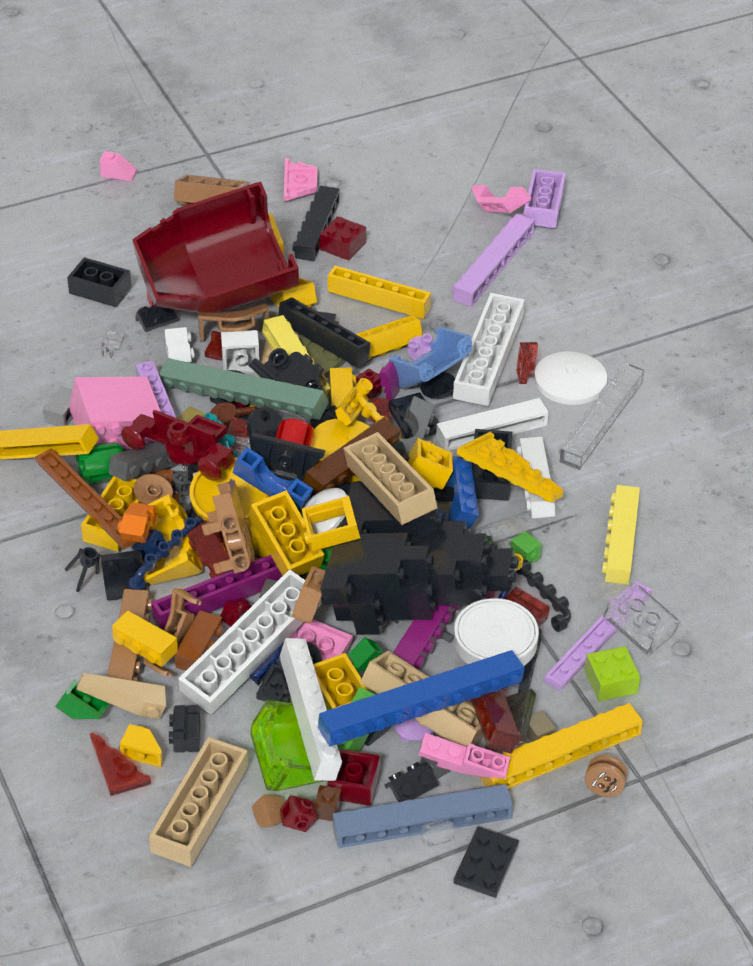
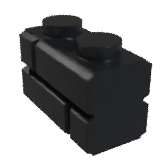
M175 705L174 713L169 714V727H173V731H169V744H173V751L175 753L200 751V707L198 705Z

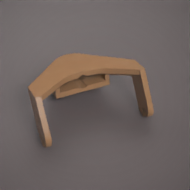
M267 304L234 312L197 313L200 342L204 341L203 321H217L219 331H244L255 326L254 316L263 313V323L264 320L269 319ZM221 321H237V322H236V323H233V322L222 323Z
M173 588L171 611L164 631L177 638V647H179L194 621V614L184 610V599L201 605L202 601L180 588ZM147 658L144 659L143 663L159 674L167 675L168 677L172 676V672L165 667L151 663Z

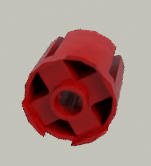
M290 418L283 420L279 424L275 438L312 447L315 431L306 421Z

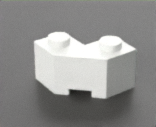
M186 327L165 329L164 334L168 358L191 363V359L194 358V350L188 344V342H191L190 331H187Z

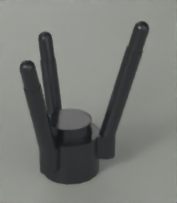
M92 547L80 548L78 554L65 567V571H68L80 558L83 569L76 592L80 591L88 568L95 564V573L99 574V559L101 555Z

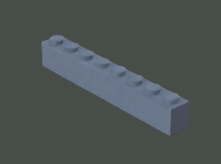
M506 784L492 785L486 788L470 789L456 793L450 792L445 795L428 796L398 803H386L380 806L333 813V830L338 848L512 819L513 804Z

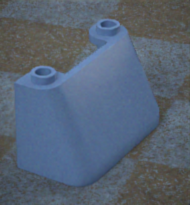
M440 326L434 330L435 334H437L436 339L429 342L431 351L412 363H409V360L401 359L397 355L389 358V361L393 362L396 368L399 388L406 389L429 381L468 356L472 351L471 336Z

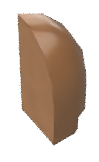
M263 794L252 805L254 817L259 826L270 828L282 822L280 808L283 806L282 797Z

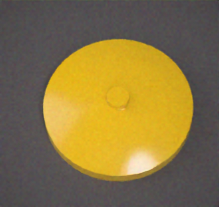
M235 462L228 469H220L222 474L220 480H208L198 471L190 485L192 507L197 515L201 516L208 523L207 513L216 511L212 497L220 495L218 484L229 482L230 479L235 480L248 522L251 521L249 518L251 504L266 499L269 496L233 474Z

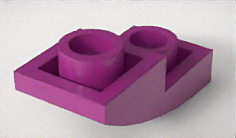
M389 361L385 367L381 368L379 377H381L380 385L385 387V401L395 399L399 393L398 374L393 362Z

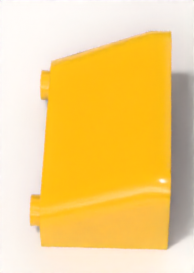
M169 494L148 504L156 506L159 514L155 530L161 532L167 542L171 540L173 530H182L184 528V522L188 515L184 508ZM188 534L183 539L182 545L175 546L170 550L169 557L159 560L154 570H148L143 576L145 582L154 585L202 573L204 568L194 535Z

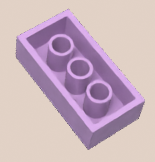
M533 169L528 190L531 200L525 203L524 216L534 219V226L557 227L566 173Z

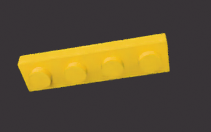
M356 386L351 389L335 410L339 421L346 426L354 421L363 408L357 400ZM364 394V398L368 401V397Z

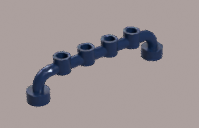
M201 516L187 518L182 530L176 529L172 531L170 541L160 542L158 544V551L155 554L150 553L145 556L144 564L129 580V589L144 590L145 580L142 578L148 570H154L159 560L169 557L170 550L175 546L182 545L183 539L188 534H194L195 532L204 534L202 525L208 524V522L203 520Z

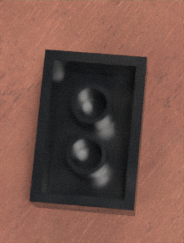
M86 257L79 262L67 277L69 294L116 307L132 287L130 270Z

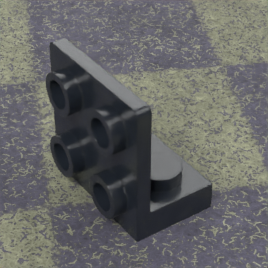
M141 550L101 555L102 573L108 601L122 599L124 589H129L130 578L142 566Z

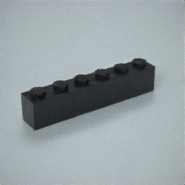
M320 185L318 192H315L314 201H311L310 211L306 212L305 221L301 225V231L297 233V241L293 242L292 251H295V259L315 262L320 250V233L333 219L340 202V188Z
M293 297L279 303L278 316L284 315L287 322H290L292 330L330 351L352 366L357 367L368 361L371 345L369 341Z

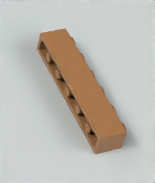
M124 589L119 618L125 612L130 611L150 623L148 611H152L151 602H153V599H149V590ZM114 641L107 677L138 682V677L136 676L141 673V661L139 660L143 656L133 653L129 648L119 645Z

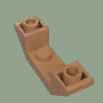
M315 566L311 567L291 617L301 622L312 623L322 597L320 588L326 570Z

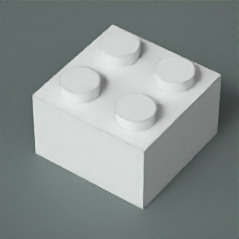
M257 330L221 332L223 370H237L243 373L255 372L248 365L254 358L259 360Z

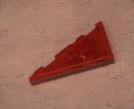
M94 732L89 733L110 796L151 785L150 776L143 775L138 771L134 763L129 762L115 748L111 749L106 745L102 737L94 734Z

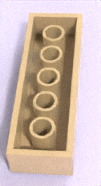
M378 432L343 448L348 467L401 525L437 509L433 488Z
M387 651L369 662L360 683L366 686L367 690L379 694L428 678V676L390 651ZM467 701L415 718L422 726L435 731L439 737L465 747L469 743L473 745L479 743L484 738L493 720L492 717Z
M210 737L207 738L149 835L151 853L192 867L249 767L248 750Z

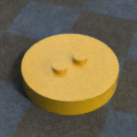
M339 419L328 420L318 425L314 429L315 438L312 447L326 451L324 457L316 464L370 426L357 420L346 426ZM352 475L347 479L346 483L361 480L356 475Z

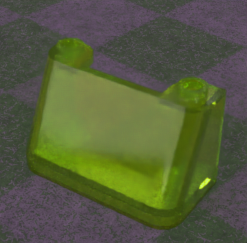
M266 700L250 728L253 746L266 789L268 791H281L326 781L314 780L293 703Z

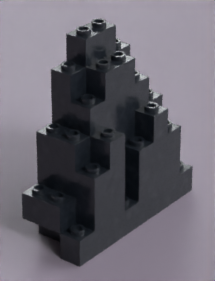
M352 483L348 496L360 538L333 546L320 590L324 604H332L336 621H353L356 635L381 634L382 626H385L386 620H432L434 611H437L438 606L470 605L484 600L486 596H489V591H511L512 583L516 582L515 569H518L519 560L518 556H515L513 548L497 549V544L493 543L492 535L487 536L486 533L470 534V529H467L465 521H450L449 516H446L445 508L437 506V509L401 525L364 483ZM346 515L342 522H340L339 527L348 525Z

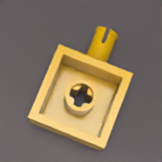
M417 438L408 454L410 458L408 464L431 487L443 489L453 472L452 452L436 446L433 442L431 444V441Z

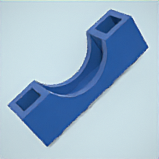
M246 447L236 459L232 473L271 497L287 490L299 512L302 511V508L309 501L313 488L297 478L288 481L277 477L267 468L263 457Z
M453 456V472L445 484L454 488V499L449 511L450 521H465L467 529H470L479 517L472 466L470 461Z

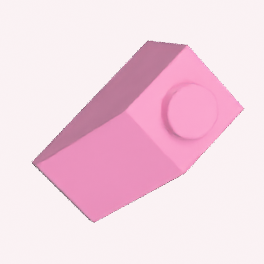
M104 151L100 159L101 177L133 181L137 169L121 154Z

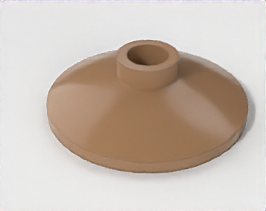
M143 475L134 484L136 498L146 505L168 494L172 497L173 494L171 484L159 475Z

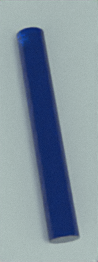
M284 642L250 674L251 680L256 681L280 657Z

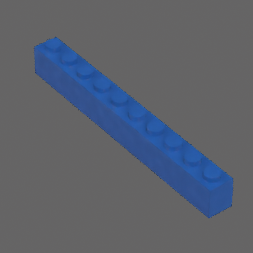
M510 650L319 713L318 729L329 747L342 744L345 741L363 737L366 734L401 724L407 720L422 717L434 711H440L443 708L499 691L511 685H517L522 682L525 667L515 653Z

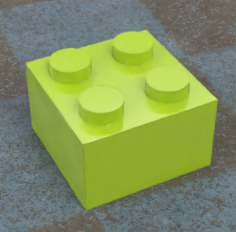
M626 646L586 654L584 671L598 702L638 693L640 675Z

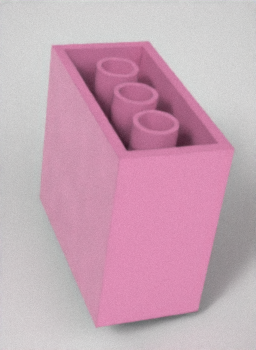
M147 376L75 377L69 403L75 425L91 424L99 438L96 444L114 441L119 443L123 450L132 449L122 439V428L132 425L133 421L140 414L154 418L152 411H160ZM147 437L143 439L145 445L157 442Z

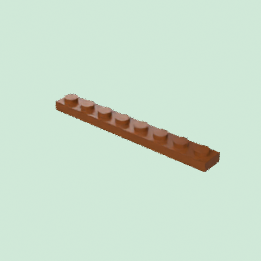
M52 448L35 456L36 463L123 550L137 543L122 539L117 528L119 520L123 518Z

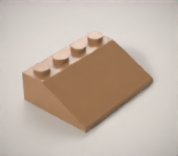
M186 174L175 181L174 201L187 205L189 202L195 203L247 186L250 182Z

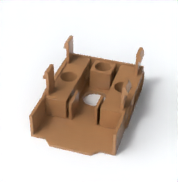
M230 479L229 482L217 485L220 495L212 497L216 511L207 513L209 523L202 525L204 535L219 531L223 533L227 548L218 550L220 560L230 559L213 564L216 574L232 569L234 573L242 572L249 568L251 562H255L254 544L250 527L246 520L235 480Z

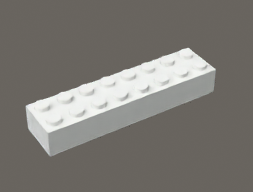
M490 293L471 340L472 351L468 356L464 357L454 381L453 399L489 406L524 315V299Z
M291 570L280 578L178 678L180 692L212 715L284 643L285 638H289L304 623L291 616L305 580Z

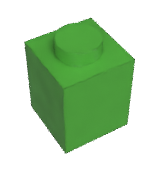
M526 531L511 540L510 548H513L514 553L520 554L523 560H528L530 564L537 562L541 557L542 544Z

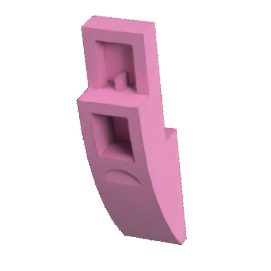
M428 733L423 735L418 753L419 756L436 761L438 767L463 774L489 778H505L510 757L470 743L465 747Z

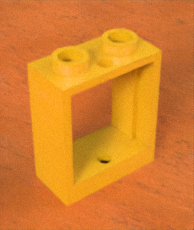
M349 496L302 508L304 517H301L300 521L302 528L307 529V532H303L306 544L311 543L313 551L360 538ZM346 515L348 525L314 534L311 524Z

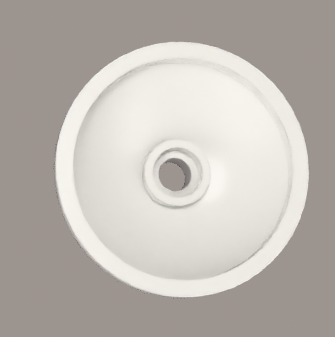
M339 488L326 489L314 495L303 508L348 495ZM345 515L311 524L314 534L335 529L342 522Z

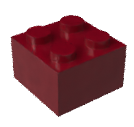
M338 216L320 233V250L348 261L366 244V226Z
M338 749L342 764L336 780H328L327 786L341 788V801L371 806L381 773L380 755Z

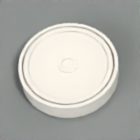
M505 599L480 600L464 608L458 615L454 627L455 649L467 664L512 650L524 666L536 653L539 634L538 625L533 615L526 608L515 602Z

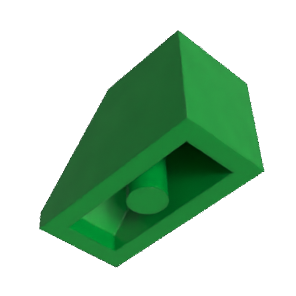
M74 680L55 707L72 719H99L109 703L77 690L78 682Z

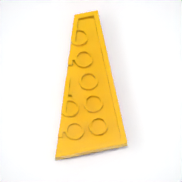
M492 432L486 433L457 449V455L463 457L464 460L479 465L480 468L493 472L497 477H502L513 485L520 486L526 489L527 492L542 497L547 502H554L563 496L564 489L550 478H543L541 471L538 469L533 470L530 467L531 463L516 451L505 448V443L502 440H495Z

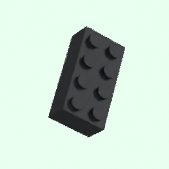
M475 429L474 439L492 432L495 440H502L505 443V448L512 449L513 431ZM472 462L476 498L508 501L509 481L502 477H497L493 472L482 469L479 465Z

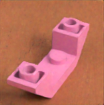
M472 186L476 201L485 212L511 213L531 200V196L523 187H510L506 197H493L487 186Z

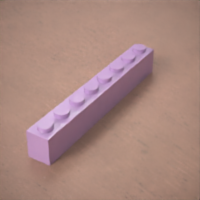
M516 214L510 219L505 228L501 229L499 235L495 236L492 243L486 246L485 251L478 256L475 263L470 265L469 270L463 273L461 279L453 285V300L472 307L534 232L535 220L520 214Z

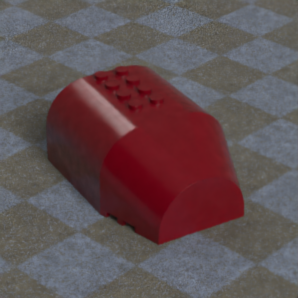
M261 181L177 208L167 219H161L160 223L154 228L150 227L132 239L143 280L155 307L197 313H221L299 286V268L294 256L289 254L287 265L274 235L268 214L267 194Z

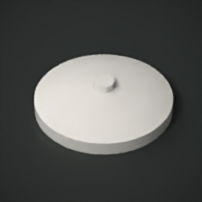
M564 351L553 353L543 358L535 369L534 379L537 389L548 399L561 404L580 405L592 402L604 393L607 385V372L598 360L589 355Z

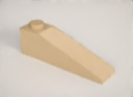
M82 673L77 684V690L138 716L160 719L166 707L165 686L88 673Z

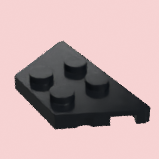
M252 432L250 437L255 446V453L263 457L267 468L277 477L288 481L296 478L302 481L305 478L306 471L314 467L324 457L326 451Z

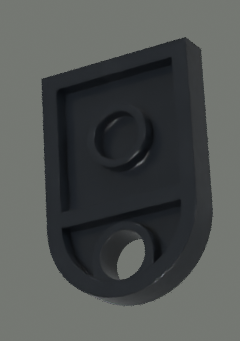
M258 408L247 419L250 448L254 452L255 446L250 439L252 432L275 438L278 426L283 421L281 416L272 408ZM261 413L266 415V422L261 419Z

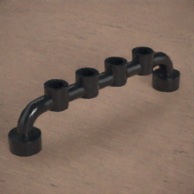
M523 560L522 568L517 570L516 573L518 575L522 574L527 579L529 586L538 589L540 596L543 599H548L556 612L560 611L562 613L551 618V625L556 632L565 630L567 623L571 619V612L567 608L569 606L567 598L564 596L557 598L554 585L549 584L545 586L543 584V575L540 572L533 574L530 571V562Z

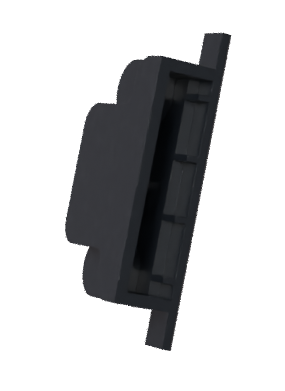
M277 348L270 353L265 364L254 358L248 365L261 378L322 390L327 397V390L324 387L327 383V378L323 375L325 370L318 363L314 365L312 363L313 360L307 354L303 356L300 352H293L288 355L284 349Z

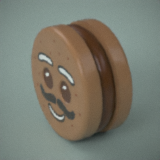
M606 755L597 756L588 764L585 783L593 793L599 796L614 797L624 790L628 771L626 766L617 758Z

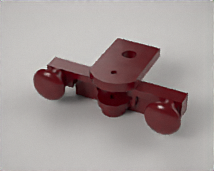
M154 410L152 411L154 418L140 414L133 421L132 425L125 426L121 430L122 439L130 448L142 450L145 446L143 440L145 437L165 444L167 456L172 462L182 465L197 463L200 473L211 481L220 480L222 476L220 469H228L235 462L233 449L217 444L228 432L227 426L200 415H196L189 422H185Z

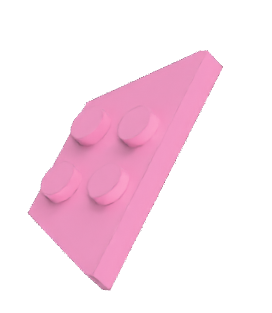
M285 158L284 201L317 192V167L306 165L302 162L294 164L290 162L289 158Z

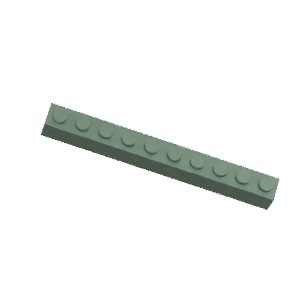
M171 358L166 360L159 372L162 384L167 388H176L184 392L190 391L198 395L204 394L230 402L236 401L244 405H254L258 408L269 407L276 412L281 411L290 415L304 416L307 419L320 420L329 403L322 390Z

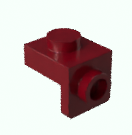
M243 598L226 601L220 616L223 622L232 627L252 606L249 601Z

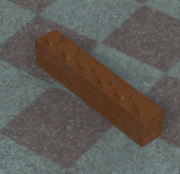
M383 417L306 471L303 483L313 488L312 492L315 495L323 490L335 488L339 484L343 485L350 476H355L347 465L344 447L377 432L393 446L399 443L398 438L401 430Z

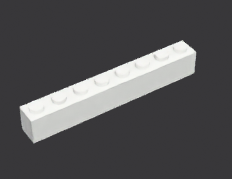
M285 638L280 653V660L314 780L335 781L342 760L337 744L329 747L318 729L319 713L327 710L306 639Z

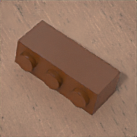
M204 611L198 612L180 643L178 652L174 655L175 668L187 671L224 634L225 626H223L221 616Z

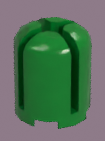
M114 441L96 444L89 454L76 455V462H78L80 472L78 473L79 476L88 485L110 481L113 477L109 474L110 456L124 452L122 446Z

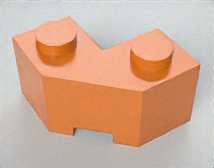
M132 502L125 511L123 519L119 520L117 530L122 539L146 543L149 530H155L159 514L156 506Z

